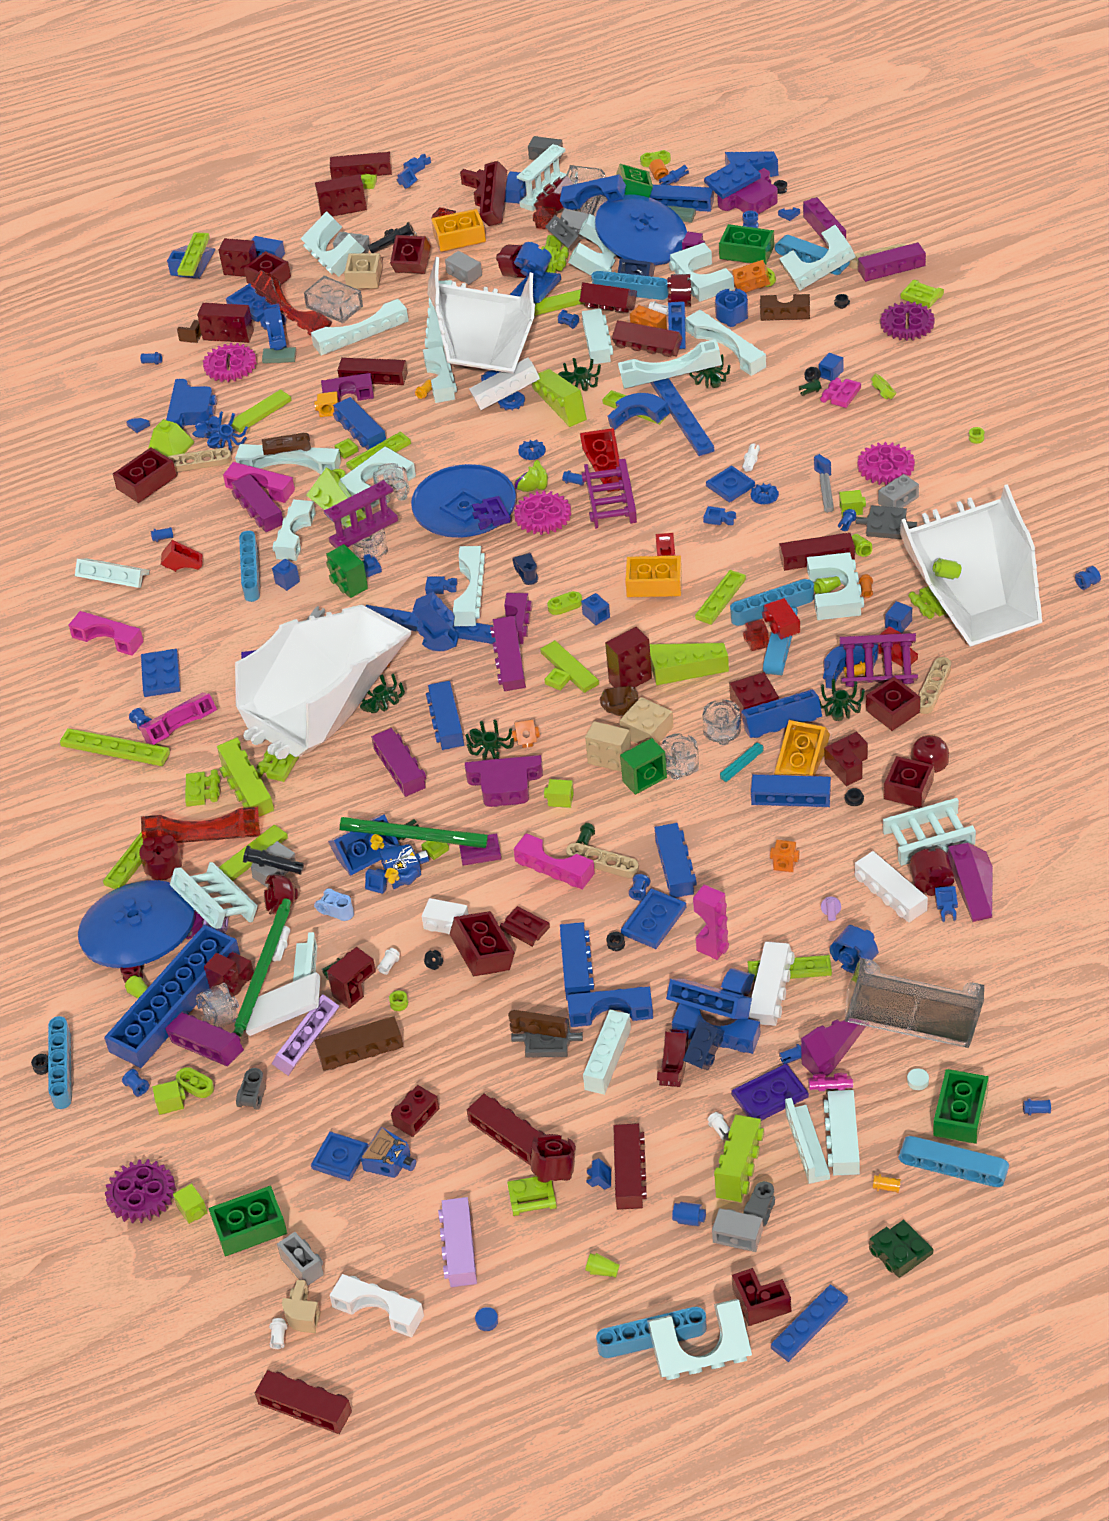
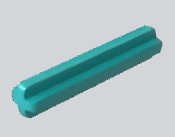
M758 742L755 743L720 772V779L724 782L729 781L764 751L763 745Z

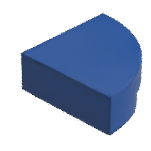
M795 207L787 210L783 208L778 211V216L789 221L800 214V209Z
M134 418L126 421L127 426L136 433L150 426L149 421L143 418Z

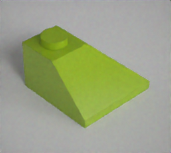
M163 419L153 429L148 449L152 447L168 457L185 454L194 444V441L177 423Z

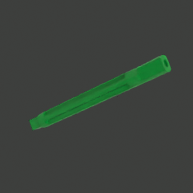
M341 817L339 830L410 838L486 848L488 837L486 834L384 823Z

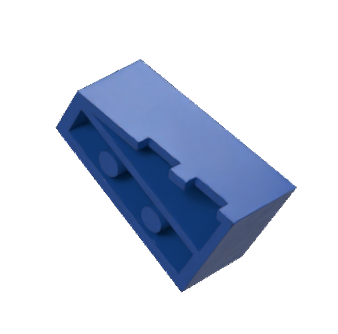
M774 151L725 152V166L743 157L757 171L765 168L770 172V177L779 176L778 159Z

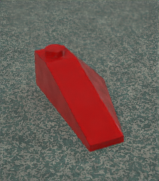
M614 428L580 433L582 450L595 472L619 467V454ZM611 476L599 479L602 484L619 482L621 477ZM620 489L608 490L607 492L620 491Z

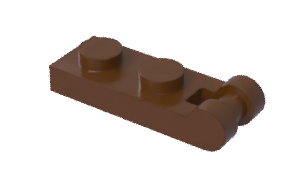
M298 433L262 439L263 454L272 455L295 450L309 451L311 449L310 436L308 433Z
M512 1010L508 1013L509 1021L511 1022L510 1031L512 1033L523 1031L553 1037H567L568 1026L567 1018L520 1010Z

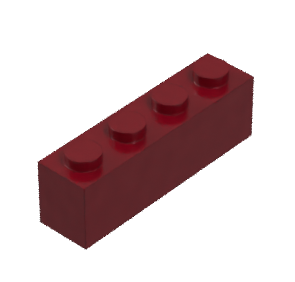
M390 151L330 157L331 179L358 174L392 175Z
M498 160L484 165L479 215L488 226L497 225L503 221L508 170Z
M617 320L612 335L613 342L619 348L629 347L635 351L645 350L650 354L660 353L666 357H677L683 339L680 332L619 320Z
M341 357L337 369L339 378L370 373L372 384L404 385L408 374L406 360Z
M850 532L779 543L780 559L784 571L806 568L807 557L850 553L851 559H855V545Z
M482 1094L466 1109L469 1123L531 1166L533 1141H538V1137L546 1134L541 1130L533 1128L527 1120L517 1117L511 1109H506L500 1105L495 1098Z
M639 1123L613 1125L617 1210L642 1209L643 1200L647 1199V1188L642 1186V1181H646V1168H642V1163H646L645 1150H641V1145H645L644 1132H640Z
M267 1370L254 1392L258 1405L339 1435L352 1413L350 1402L344 1395L329 1393L322 1387L310 1386L301 1379H291L278 1371L272 1372Z

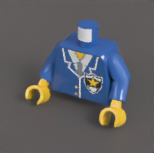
M374 834L370 839L373 850L380 848L381 862L384 870H386L385 877L389 878L388 882L391 883L393 889L402 885H411L421 876L420 865L429 862L426 851L415 854L412 846L409 844L393 845L383 841V838L377 834Z

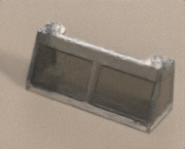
M860 958L847 987L845 1021L969 1048L984 1003V985L970 982L964 985L963 991L882 974L876 962Z

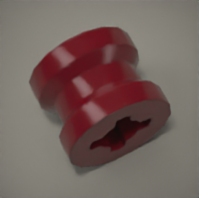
M140 966L120 967L124 983L134 975L143 979Z

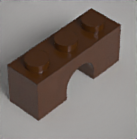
M793 294V300L787 303L779 302L777 295H760L761 321L810 319V294Z

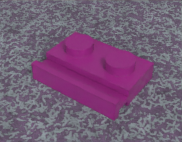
M497 833L488 835L486 848L459 845L462 866L501 860Z

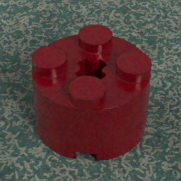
M505 245L500 253L497 254L496 260L503 276L526 277L520 272L521 269L514 264L522 245Z
M671 274V277L667 278L668 288H671V294H668V303L685 302V307H691V303H688V301H691V280H688L691 274Z
M171 835L147 837L143 840L139 855L145 874H148L154 880L170 879L174 869L182 867V859L177 842Z
M935 848V851H929V849H924L911 857L909 868L914 886L921 892L927 893L928 896H935V888L948 887L955 882L948 854L944 850Z
M558 1134L542 1135L538 1137V1141H533L531 1171L538 1177V1181L547 1183L550 1180L568 1181L572 1178L575 1164V1143L569 1138L568 1141L563 1140L562 1135Z

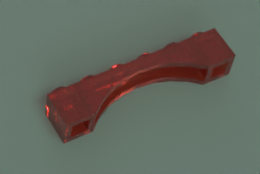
M260 269L251 284L256 294L266 297L265 301L271 305L279 303L281 313L285 312L287 314L286 317L291 321H296L298 327L308 330L307 334L310 336L313 331L331 326L332 321L322 313L313 310H296L285 298L280 281L269 272Z
M258 807L238 808L223 817L206 821H181L162 815L141 816L142 839L171 835L177 843L258 837L261 835Z

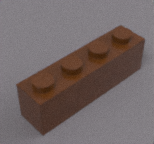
M395 1016L314 1040L323 1071L335 1069L403 1047L401 1033Z

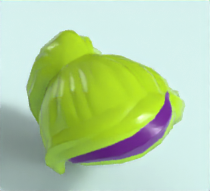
M536 460L533 463V467L529 466V471L519 476L514 483L515 489L523 492H530L535 489L544 490L547 487L548 475L541 466L540 461Z

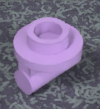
M832 896L826 897L821 902V910L825 915H828L829 921H835L836 915L841 910V902Z

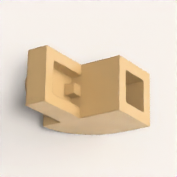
M297 1280L295 1288H292L290 1291V1299H282L287 1323L294 1330L316 1333L321 1315L318 1302L307 1301L309 1291L306 1281Z

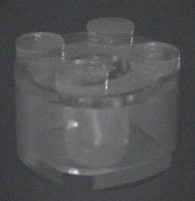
M388 463L378 467L379 470L373 473L374 484L384 480L394 491L386 495L387 503L391 500H406L409 493L407 470L403 466L402 468L398 467V464Z
M384 528L353 544V553L362 561L364 560L363 556L370 554L371 557L375 556L377 561L382 559V555L384 553L386 555L388 552Z
M715 700L704 707L702 720L705 737L720 745H727L739 736L741 732V714L737 704L729 700H722V702L716 703Z
M680 733L664 738L660 747L665 751L667 774L672 779H680L697 772L699 769L697 741L692 736L688 735V737H685Z
M225 983L196 995L198 1009L202 1008L204 1013L201 1015L203 1021L221 1028L236 1022L238 1017L236 1008L239 1007V1003L235 996L231 997Z

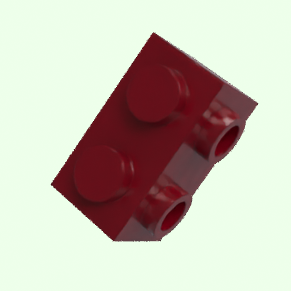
M417 1085L406 1094L404 1100L399 1105L393 1108L391 1112L393 1126L414 1137L440 1109L438 1097Z

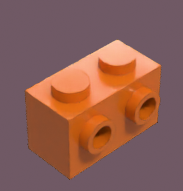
M763 260L732 270L736 288L745 293L770 285L768 269Z
M638 305L630 313V323L667 329L666 314Z

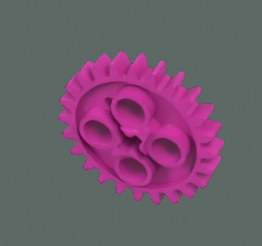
M230 343L229 346L224 344L223 347L217 346V350L212 348V352H207L208 356H204L205 360H203L206 375H209L210 379L214 378L215 381L220 379V382H223L224 379L229 382L230 379L236 381V378L242 379V376L247 377V372L252 373V369H255L257 364L253 349L250 350L249 346L245 347V344L239 346V343L236 345Z
M878 442L877 446L871 444V449L865 447V451H861V455L858 456L857 460L858 472H861V476H866V480L872 479V483L878 481V485L882 482L888 485V482H892L903 474L911 476V471H914L915 459L914 455L911 454V450L906 451V446L900 448V444L894 446V442L890 445H887V442H884V445Z
M536 491V495L530 493L529 498L524 496V501L519 500V505H515V522H517V526H521V530L526 529L527 533L532 530L534 535L537 532H540V535H542L545 531L549 534L550 530L556 532V528L562 529V525H567V521H570V504H568V499L564 500V496L559 497V493L552 495V491L548 494L543 491L542 494H539Z

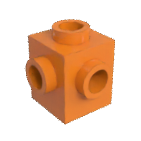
M533 719L514 722L515 730L512 731L514 742L517 741V745H522V748L533 747V743L537 742V738L540 737L538 726L534 727ZM527 730L529 735L524 738L522 734Z
M776 840L775 848L771 847L770 859H773V870L794 872L795 863L799 861L800 851L796 850V842Z

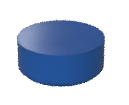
M490 1307L480 1309L475 1315L477 1327L482 1331L493 1330L498 1325L497 1312Z

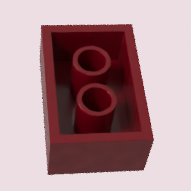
M360 174L315 182L321 217L326 211L333 217L367 210Z
M582 282L579 302L584 303V306L598 308V305H600L599 308L613 310L615 307V311L629 313V310L635 309L637 291Z
M202 303L197 314L203 340L250 342L254 328L249 305Z
M152 447L113 473L116 489L137 503L177 477L173 460Z
M637 626L605 642L608 679L614 688L628 686L635 688L652 679L649 638Z
M491 911L453 918L449 935L473 977L509 971L511 969L515 952Z

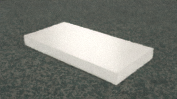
M315 972L259 996L252 1010L246 1033L249 1036L318 1008L320 975Z

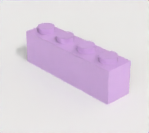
M322 994L319 998L318 1008L309 1011L276 1054L272 1065L289 1076L315 1042L314 1040L318 1038L334 1017L339 1005Z
M468 1197L441 1200L442 1209L438 1210L440 1223H444V1228H440L441 1242L445 1241V1246L441 1248L443 1260H447V1265L443 1266L444 1278L449 1279L450 1287L477 1284Z

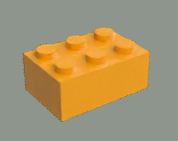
M477 209L431 218L433 234L440 252L486 242L484 225Z
M681 556L627 557L625 580L627 597L681 596Z

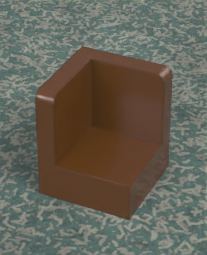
M194 320L190 328H177L179 341L198 343L202 336L198 320Z

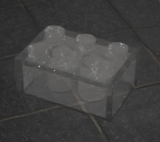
M327 276L320 278L304 292L306 308L341 323H344L363 307L361 290Z

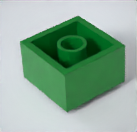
M343 544L326 553V565L330 572L329 579L332 584H336L343 594L345 593L349 598H352L368 589L364 562L347 546Z
M653 738L620 755L622 782L635 795L667 778L665 751Z

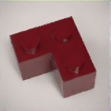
M857 731L824 747L825 764L846 787L863 779L862 761L868 759V743Z
M357 946L350 952H347L341 960L327 970L332 997L348 1009L364 997L361 984L376 972L374 959Z
M231 952L227 958L215 953L204 966L210 991L228 1001H231L235 995L239 994L241 988L247 981L252 979L254 974L251 960L234 952Z
M753 1268L732 1274V1290L736 1299L740 1302L741 1310L748 1326L792 1312L791 1296L783 1279L761 1286Z

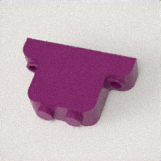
M763 168L759 171L761 178L724 199L717 195L718 208L723 211L737 208L742 212L751 210L760 214L778 203V188L771 184L770 172Z
M541 755L465 762L467 783L473 786L481 785L485 806L497 807L524 804L529 800V781L540 779L543 776Z

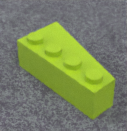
M550 369L538 373L540 379L532 383L534 391L540 395L569 427L587 420L580 389Z
M327 467L306 494L307 497L324 510L351 497L346 486L341 482L340 477ZM361 509L356 511L358 522L366 518ZM349 515L341 518V523L346 528L351 526Z
M724 643L650 644L651 670L656 686L729 672L728 653Z
M237 737L217 746L222 766L219 769L223 778L227 777L230 789L235 790L234 793L238 802L242 801L245 813H249L254 820L274 811L270 794L261 778L259 779L255 767L250 764L246 751L241 750V743Z
M735 1114L728 1140H726L724 1145V1153L719 1158V1168L716 1167L714 1172L716 1198L742 1203L744 1194H748L750 1187L748 1178L753 1176L755 1168L753 1160L758 1159L760 1146H758V1142L763 1141L764 1137L761 1119Z

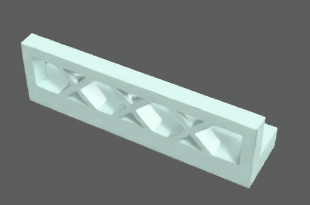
M81 558L77 559L75 576L141 588L143 575H149L150 570Z
M308 932L307 943L296 944L293 982L316 972L318 947L314 932Z
M792 1098L785 1099L786 1117L808 1183L829 1180L830 1173L807 1105L794 1107Z

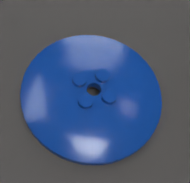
M624 195L622 200L613 202L607 200L599 207L595 216V230L599 239L610 251L623 259L652 262L654 265H662L670 262V254L682 251V241L687 234L684 222L671 208L655 199L640 195Z
M462 464L441 469L426 477L415 489L411 506L416 521L426 530L445 537H471L498 527L493 526L491 523L486 529L480 530L478 527L479 519H474L472 512H476L473 510L472 504H481L483 499L499 496L510 516L515 507L516 493L510 479L500 471L483 465Z
M147 880L124 885L104 895L89 908L79 925V944L84 954L90 960L102 966L129 968L144 965L165 956L187 937L195 921V909L170 886V882Z

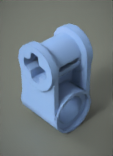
M329 888L323 892V897L314 904L317 911L321 914L329 915L341 921H348L354 916L351 898Z

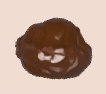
M632 686L605 689L600 697V705L604 710L617 716H624L638 701V693Z

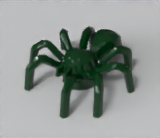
M721 354L722 365H720V368L715 366L695 371L699 373L696 376L692 372L689 375L695 380L696 385H699L705 377L706 388L709 387V379L711 387L717 388L721 386V382H726V375L730 374L731 365H728L727 372L721 371L724 365V356Z
M573 358L574 372H569L566 363H563L564 371L559 372L558 375L571 384L576 381L575 387L581 384L582 390L588 391L589 386L591 388L598 386V377L596 376L600 374L601 365H598L597 373H590L593 368L594 359H590V367L587 370L585 367H577L576 358ZM591 377H595V384L590 383Z
M394 673L391 674L394 683L393 687L386 686L383 674L379 676L382 684L375 687L373 693L370 690L367 692L372 698L367 700L363 698L360 705L363 711L377 713L380 708L381 711L385 712L388 710L386 702L390 701L393 705L399 703V698L403 697L405 691L400 682L398 685L401 693L398 695L397 691L394 692L397 686Z
M832 679L833 697L827 698L825 695L824 684L821 685L822 696L828 702L822 706L820 701L821 709H825L826 717L832 714L834 721H842L844 718V708L846 718L850 719L851 710L848 709L847 705L855 713H860V703L864 699L865 690H862L861 698L858 702L852 700L857 692L856 681L854 682L853 693L849 695L845 690L836 691L835 679ZM833 703V705L831 706V708H830V710H829V712H828V706H830V705ZM851 703L858 705V710Z
M496 719L493 720L495 733L486 732L483 721H480L481 731L478 729H471L469 731L471 740L475 744L471 743L468 734L465 735L469 753L477 756L485 748L484 753H482V760H486L488 751L491 752L493 759H499V752L495 754L494 750L498 751L501 746L506 749L513 748L514 738H511L512 728L509 729L506 738L498 737L499 732ZM510 739V745H506L503 742H501ZM481 746L477 752H473L471 747L477 748Z

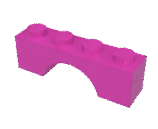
M233 462L223 474L226 488L233 489L232 482L251 475L261 487L268 489L272 500L286 503L295 491L293 477Z
M79 611L68 624L72 638L88 642L96 637H110L114 639L118 652L131 656L134 655L144 642L141 629L91 613Z
M202 692L139 726V729L146 743L154 745L169 737L177 728L191 721L202 719L216 711L217 708L210 694Z
M526 833L514 847L515 862L534 869L536 872L551 876L555 880L568 883L572 887L583 890L595 874L593 860L579 854L565 859L549 857L544 852L543 840Z
M704 884L693 897L694 912L706 923L696 937V951L718 960L729 948L728 917L726 916L727 903L725 893Z

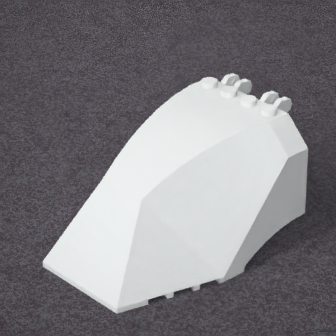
M436 257L428 280L427 295L438 317L447 363L514 373L534 319L533 273L529 274L522 295L518 297L500 294L498 289L495 288L492 292H488V287H483V291L466 288L465 283H462L460 287L456 286V282L453 281L451 285L438 283L439 257Z
M1008 484L1004 485L1000 499L975 507L970 497L967 498L969 510L964 511L963 504L959 501L956 502L959 513L941 519L937 509L933 510V517L935 518L933 522H930L928 515L923 513L924 525L912 529L908 528L905 519L901 520L900 534L907 552L970 647L1042 623L1035 546L1029 530L1017 509ZM939 558L957 561L962 567L959 578L947 579L935 576L932 570L934 562Z
M364 605L344 608L341 613L337 614L326 612V616L315 618L314 616H309V620L298 622L295 619L279 625V629L264 645L247 657L235 662L236 707L248 728L244 732V739L251 740L254 745L261 744L264 739L271 742V745L268 746L267 751L271 755L275 754L277 759H284L289 753L295 757H300L312 751L331 737L353 714L371 686L410 637L411 630Z

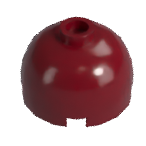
M926 735L918 738L912 745L910 758L911 760L934 765L935 773L948 765L949 749L945 741L940 737Z
M268 875L265 880V884H268V890H264L266 910H271L269 912L270 915L276 914L283 899L291 901V909L294 900L298 898L297 888H294L292 881L283 875Z

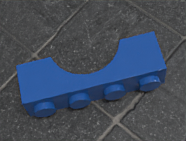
M620 174L564 186L562 187L560 202L564 208L576 210L580 209L588 199L598 195L605 196L609 202L624 199L626 184Z
M650 986L567 995L570 1027L592 1025L597 1015L608 1010H619L628 1013L632 1021L653 1019Z
M679 1003L672 1021V1029L689 1030L688 1039L692 1040L699 1021L709 1023L702 1018L700 1009ZM737 1019L735 1022L725 1026L709 1024L725 1031L723 1042L720 1045L721 1048H730L743 1053H754L760 1037V1021Z

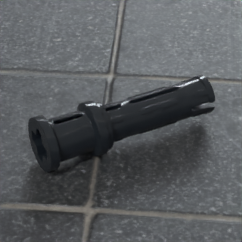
M407 222L405 226L399 229L395 228L393 233L369 244V250L371 253H375L393 244L396 235H415L414 229L410 222Z
M249 845L245 849L244 863L248 861L259 864V867L271 866L299 875L303 872V862L268 854L267 850L252 849Z

